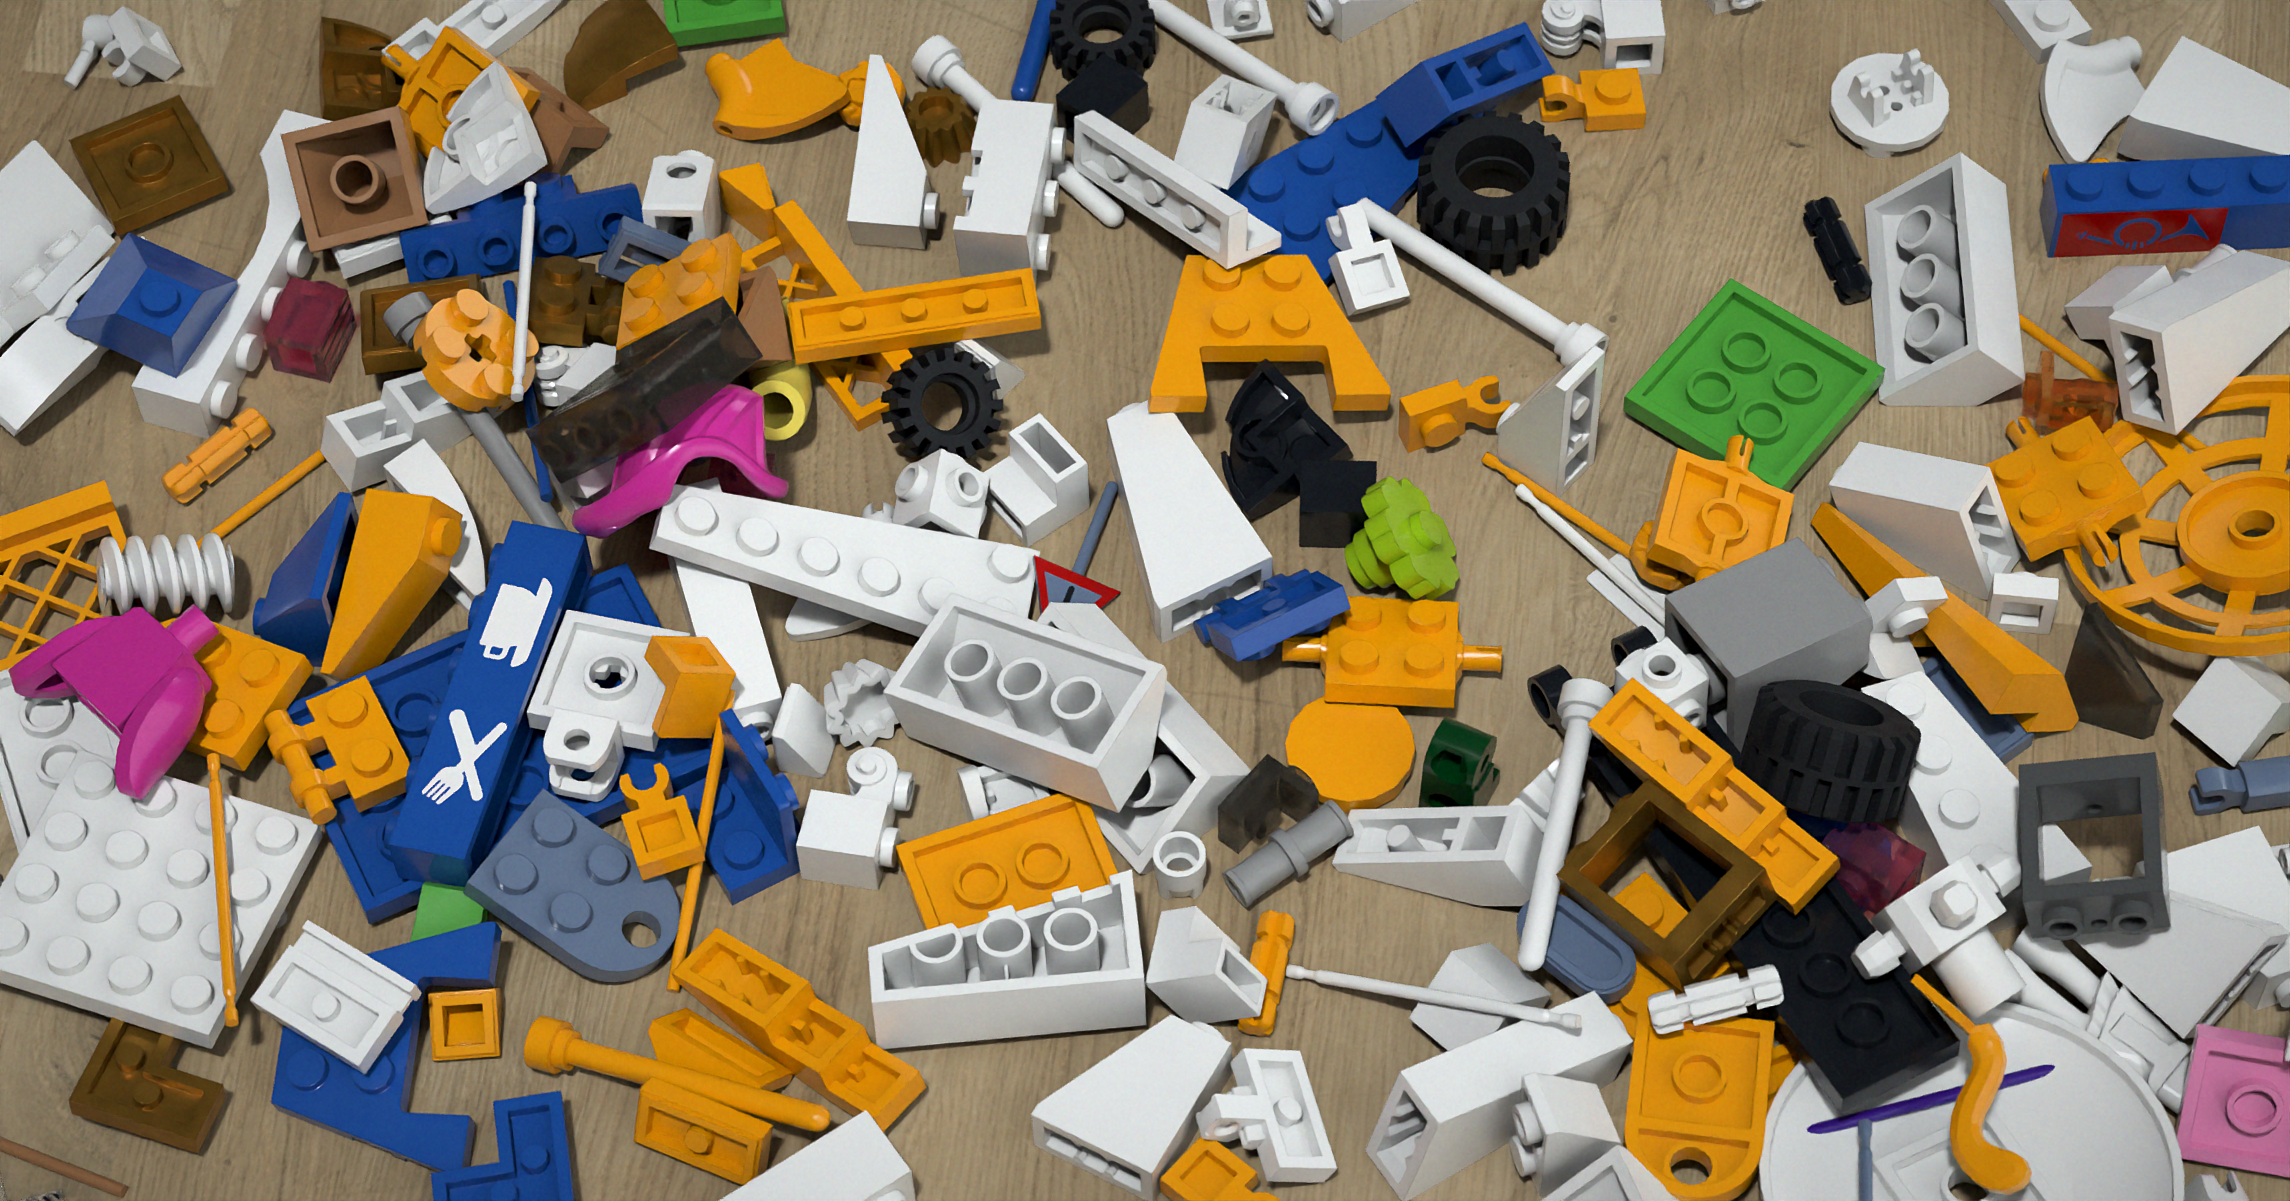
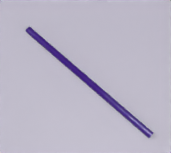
M2045 1064L2004 1074L1998 1090L2044 1077L2052 1072L2055 1066ZM1964 1085L1810 1125L1807 1131L1814 1134L1831 1133L1858 1127V1121L1861 1119H1869L1873 1123L1955 1102Z

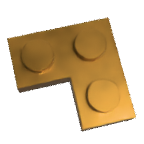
M112 1017L69 1098L71 1114L198 1154L226 1097L223 1084L169 1067L182 1042L181 1039Z

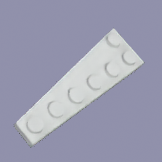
M680 484L674 485L671 498L658 509L649 549L917 637H921L951 592L1028 618L1035 582L1033 556L1039 557L1040 551L1012 544H1003Z

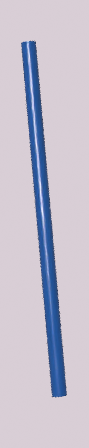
M508 280L503 283L508 315L516 322L517 293L515 283ZM532 382L531 386L523 394V402L540 498L543 502H549L553 499Z

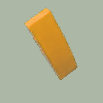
M1633 677L1587 724L1588 729L1643 783L1649 779L1763 866L1778 898L1776 900L1795 916L1841 868L1839 858L1789 819L1786 809L1781 803L1734 767L1731 755Z
M717 927L672 972L678 984L760 1051L793 1071L795 1077L855 1117L867 1110L882 1132L926 1088L919 1070L873 1044L862 1024L819 1000L809 981Z

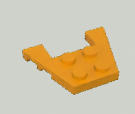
M1186 255L1149 394L1148 413L1204 412L1207 391L1202 362H1262L1264 359H1267L1269 362H1321L1324 365L1332 411H1382L1388 409L1391 397L1388 383L1307 255H1260L1229 269L1224 268L1206 255Z

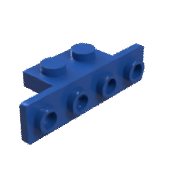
M554 172L540 173L527 178L524 182L530 181L537 185L536 197L534 198L535 222L532 266L534 265L535 257L568 256L573 258L608 250L609 241L613 234H617L618 224L623 216L643 223L638 188L634 183L577 194L572 174L560 177L558 173ZM525 184L510 187L492 197L456 209L458 218L456 220L401 231L399 239L409 283L475 273L481 274L482 277L519 269L523 207L526 204V197L524 195Z

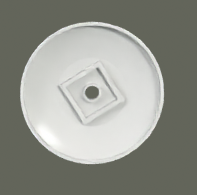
M1952 997L1946 998L1958 1010L1961 1011V1009ZM2003 1001L1972 1022L1974 1025L1991 1023L2004 1042L2007 1057L2004 1074L2045 1064L2055 1066L2054 1070L2044 1077L1997 1091L1982 1125L1983 1135L1991 1145L2012 1151L2024 1158L2030 1166L2032 1175L2029 1183L2022 1190L2011 1195L1992 1193L1983 1188L1987 1196L1980 1201H2184V1168L2174 1128L2150 1086L2117 1052L2092 1034L2068 1021L2015 1003ZM1933 1004L1960 1040L1958 1056L1843 1114L1839 1112L1803 1061L1800 1060L1783 1082L1766 1117L1764 1145L1759 1162L1761 1201H1859L1858 1153L1861 1149V1139L1858 1135V1127L1825 1134L1810 1133L1807 1131V1128L1818 1122L1964 1085L1973 1064L1972 1055L1967 1048L1969 1036ZM1956 1101L1872 1123L1870 1149L1873 1157V1201H1961L1951 1194V1187L1962 1182L1978 1185L1963 1172L1952 1153L1949 1132L1951 1115Z

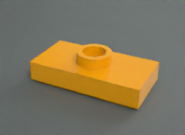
M651 1076L640 1088L633 1141L743 1186L767 1170L773 1125Z

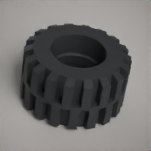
M1483 111V117L1474 118L1469 113L1458 117V125L1456 126L1447 122L1438 129L1437 138L1430 137L1424 145L1423 156H1420L1418 165L1416 215L1417 222L1420 223V232L1488 275L1490 269H1501L1502 274L1514 273L1518 264L1522 263L1525 267L1529 268L1539 263V253L1548 256L1556 248L1557 238H1562L1566 227L1571 176L1567 152H1561V142L1554 134L1544 136L1545 126L1535 120L1529 124L1522 122V115L1509 112L1508 117L1496 116L1497 111ZM1483 188H1498L1513 194L1504 197H1488L1473 191Z
M1812 680L1775 681L1759 689L1737 768L1779 803L1798 812L1845 823L1884 822V820L1896 817L1900 811L1922 734L1920 729L1914 725L1915 723L1900 711L1865 693L1831 683Z

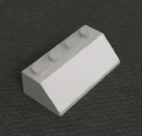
M1959 152L1864 205L1869 272L1872 280L1871 298L1877 364L1885 368L1883 383L1879 386V400L1887 406H1977L2025 381L2006 184Z
M951 592L883 693L908 737L1119 813L1152 762L1167 671L1162 664Z
M1050 602L1037 620L1039 623L1147 659L1096 604ZM1166 680L1151 764L1119 813L1092 803L1090 805L1102 834L1139 874H1148L1153 870L1154 846L1162 836L1175 831H1184L1200 838L1221 823L1253 780L1255 774Z

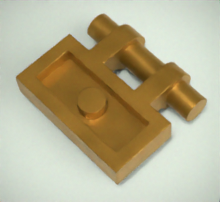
M568 256L535 257L530 284L528 329L535 335L537 341L541 343L582 347L585 334L602 336L606 343L616 345L625 284L608 277L595 276L596 264L579 262Z

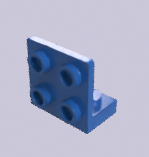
M729 708L719 713L728 767L720 772L706 846L705 862L733 906L800 872L796 843L801 826L793 813L794 810L800 807L799 801L788 778L782 772L773 776L765 763L769 759V754L758 730L753 724L743 727L732 708ZM706 777L673 793V798L681 795L685 796L695 828H697Z

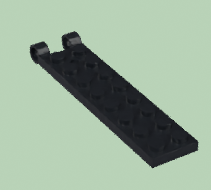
M1641 625L1611 640V651L1617 667L1630 653L1638 649L1646 650L1658 642L1647 627ZM1558 664L1528 678L1527 687L1532 703L1540 717L1549 725L1555 724L1565 738L1566 730L1561 725L1562 719L1557 713L1562 685L1572 679V677L1562 665ZM1614 686L1609 687L1614 694ZM1707 710L1706 726L1699 731L1731 755L1734 767L1737 768L1741 753ZM1595 735L1592 736L1586 768L1615 805L1623 796L1634 793L1643 782ZM1662 822L1642 842L1691 910L1727 873ZM1833 875L1796 916L1775 900L1724 955L1741 978L1748 977L1747 970L1768 964L1775 966L1781 980L1784 999L1780 1004L1766 1007L1764 1010L1772 1021L1775 1022V1025L1839 1112L1843 1114L1958 1056L1960 1040L1930 1000L1910 982L1912 977L1902 964L1878 978L1866 979L1861 975L1853 963L1851 955L1855 947L1876 930Z

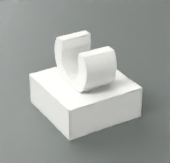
M121 6L107 20L116 39L110 41L104 47L101 54L104 59L120 66L112 73L114 79L132 87L143 79L146 72H149L166 82L182 67L160 26L125 6Z

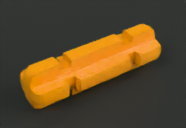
M253 407L246 408L230 421L233 424L231 429L223 426L186 456L189 461L186 465L179 461L164 473L161 481L167 493L179 504H186L203 490L200 487L201 483L205 482L206 485H210L247 455L244 450L247 446L250 449H255L270 437L271 429L269 423L262 414Z
M1267 910L1259 917L1256 930L1257 939L1253 944L1249 962L1268 980L1260 1016L1238 1019V1029L1248 1035L1254 1034L1266 1037L1273 1032L1277 1015L1275 1010L1280 1001L1289 960L1288 951L1291 949L1295 932L1294 918L1286 912L1278 913Z

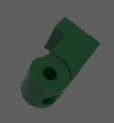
M1446 716L1434 733L1425 755L1418 808L1453 807L1443 802L1438 797L1439 794L1454 799L1461 807L1487 806L1499 785L1500 770L1494 768V763H1492L1497 737Z

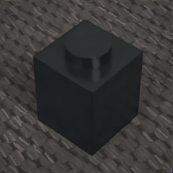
M1103 53L1056 94L1057 127L1066 128V139L1074 144V117L1094 110L1134 135L1149 121L1148 83L1134 68L1122 66Z
M1301 459L1299 547L1345 548L1346 545L1353 542L1355 533L1365 528L1364 522L1369 518L1362 506L1361 498L1366 495L1367 488L1376 483L1377 461Z

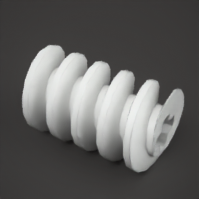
M207 533L202 540L200 549H198L195 539L191 534H182L176 542L174 552L165 535L154 536L148 552L143 540L139 536H130L127 539L123 553H121L117 541L113 537H105L101 540L96 559L97 589L101 614H104L108 600L114 599L120 615H123L131 609L133 600L140 598L144 609L151 616H154L159 598L166 597L173 615H180L185 596H192L195 605L203 613H206L211 595H218L224 612L232 611L235 595L233 555L229 543L224 548L220 537L216 533Z

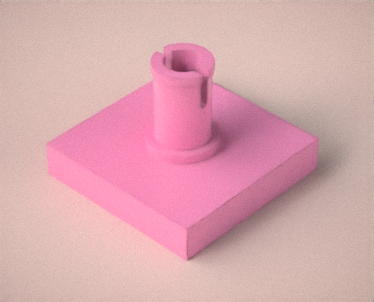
M2197 1024L2175 1127L2182 1159L2290 1177V1061L2285 1060L2284 1056L2287 1044L2286 1038Z

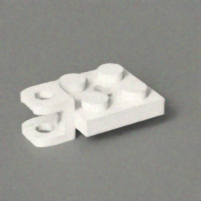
M566 610L527 710L529 727L546 730L543 749L546 761L551 764L549 779L552 791L555 794L593 802L601 801L610 793L616 782L625 758L623 746L655 751L659 737L652 729V724L666 686L645 660L644 655L651 636H691L690 633ZM611 672L620 673L622 682L621 685L608 689L601 688L599 684L594 683L596 679L606 680ZM576 768L586 770V772L595 771L594 776L586 781H577L571 777L572 772Z

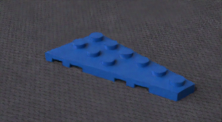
M1376 99L1332 123L1323 133L1316 136L1311 135L1247 170L1228 190L1221 188L1220 191L1248 208V213L1281 233V247L1263 255H1307L1323 282L1327 285L1334 278L1328 259L1335 253L1341 252V249L1332 242L1325 219L1336 216L1338 208L1356 204L1363 198H1368L1397 216L1404 208L1405 199L1417 187L1420 156H1423L1424 145L1428 139L1405 148L1398 134L1390 126L1385 112ZM1495 105V106H1493V107H1491V108H1489V109H1487V110H1485V111H1493V109H1494L1497 105ZM1483 112L1474 116V118L1483 117ZM1369 228L1374 241L1379 234Z

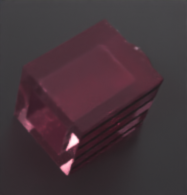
M290 277L263 332L273 370L331 383L357 328L348 290L339 288L327 281L311 282Z

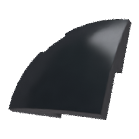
M1264 359L1243 382L1225 418L1227 425L1233 432L1230 443V457L1226 450L1221 453L1224 476L1232 495L1250 520L1279 508L1300 496L1301 459L1350 460L1354 457L1348 444L1310 408L1304 395L1267 359Z

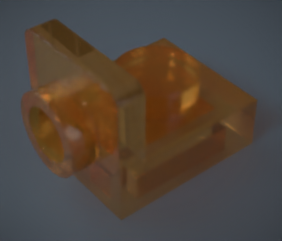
M2041 350L2036 373H2025L2022 393V407L2025 410H2033V428L2039 436L2049 435L2089 415L2102 434L2108 429H2112L2118 405V383L2099 382L2086 378L2073 380L2055 379L2054 351Z

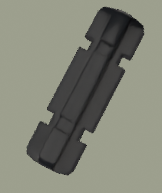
M1827 196L1819 200H1810L1805 205L1804 209L1806 212L1803 215V219L1810 234L1817 236L1813 241L1829 276L1837 280L1833 285L1840 300L1846 304H1851L1857 300L1863 301L1867 299L1871 294L1872 280L1866 267L1858 264L1862 261V258L1845 222L1838 220L1842 215L1836 202Z

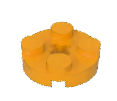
M462 289L454 297L437 302L418 323L413 336L414 351L416 352L421 347L422 356L427 363L421 370L427 382L444 399L466 411L479 413L485 406L499 407L497 412L509 409L516 403L511 400V387L514 384L512 369L516 322L507 313L486 301L479 292L472 289ZM529 329L527 331L525 375L522 378L524 393L531 386L534 379V356L539 350L538 341ZM471 348L475 349L482 356L479 362L469 355Z

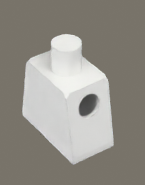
M695 150L682 151L677 156L660 155L654 158L642 205L643 223L674 236L680 231L690 228L688 241L691 243L700 239L712 240L719 237L721 209L715 160Z

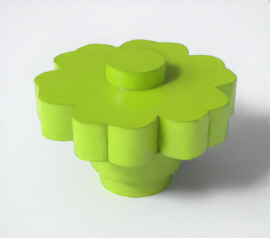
M1391 476L1368 487L1366 495L1361 498V502L1369 518L1364 522L1365 528L1355 533L1353 542L1346 545L1344 550L1348 568L1357 582L1366 589H1373L1377 586L1388 588L1396 583L1416 600L1422 596H1426L1429 600H1434L1454 589L1455 582L1459 579V571L1452 559L1456 555V548L1449 536L1444 520L1438 514L1431 511L1429 500L1424 492L1415 487L1407 478L1396 481Z

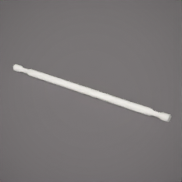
M530 181L525 183L524 188L526 204L523 207L512 369L514 384L511 387V400L514 402L522 401L524 393L522 378L525 375L535 222L534 198L537 191L536 183Z
M1520 484L1515 489L1514 493L1518 497L1531 504L1546 522L1665 627V610L1549 506L1536 499L1532 491L1524 484Z
M1291 964L1286 968V977L1307 978L1322 984L1542 1023H1561L1565 1027L1576 1029L1581 1025V1016L1571 1013L1557 1014L1542 1008L1326 970H1307L1302 966Z

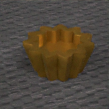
M930 86L926 92H916L912 101L907 103L903 112L922 160L926 159L932 168L939 166L944 160L958 164L961 153L971 152L977 124L974 119V111L960 94H952L948 87L938 90Z

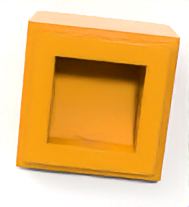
M759 162L718 173L721 202L725 212L763 242L776 236L773 209L776 206L764 166H761Z
M501 987L437 991L428 994L432 1061L501 1056Z

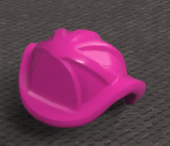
M711 383L683 389L657 403L634 426L625 440L616 462L610 494L592 504L574 510L572 516L573 527L579 533L598 539L610 537L613 533L636 521L642 515L665 505L671 498L674 485L680 484L688 466L699 457H718L730 461L755 488L771 499L777 500L785 497L789 490L788 481L772 474L767 466L763 397L740 385Z

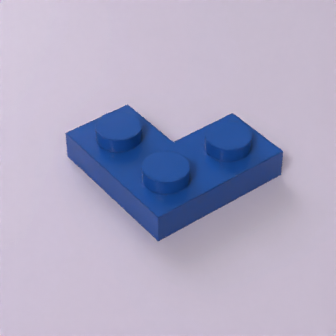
M561 1090L493 1101L499 1162L431 1173L433 1201H575L565 1105Z

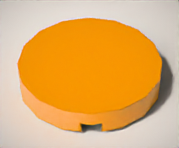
M1324 696L1305 705L1291 722L1285 742V758L1289 777L1304 797L1315 804L1316 799L1322 803H1325L1327 800H1333L1344 813H1350L1351 809H1376L1395 799L1404 788V782L1410 776V772H1412L1415 761V744L1411 726L1395 706L1324 701Z

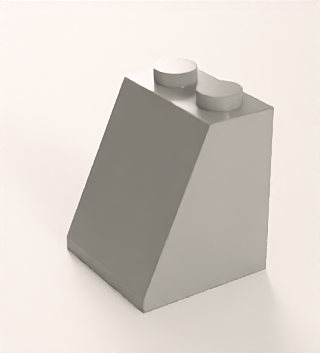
M1799 537L1665 595V638L1668 637L1685 655L1692 654L1704 666L1710 681L1707 710L1740 753L1757 695L1762 686H1767L1771 682L1785 680H1812L1840 686L1869 661L1870 633L1873 631V620L1868 607L1859 597H1852L1836 579L1828 561L1821 556L1816 557Z

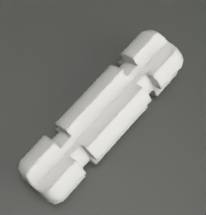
M1768 964L1747 970L1748 977L1739 979L1737 973L1683 986L1685 991L1683 994L1675 995L1674 989L1652 994L1648 997L1647 1005L1653 1027L1657 1033L1665 1034L1684 1029L1682 1022L1692 1020L1694 1026L1746 1013V1006L1756 1003L1757 1009L1778 1005L1784 999L1779 973L1774 965Z

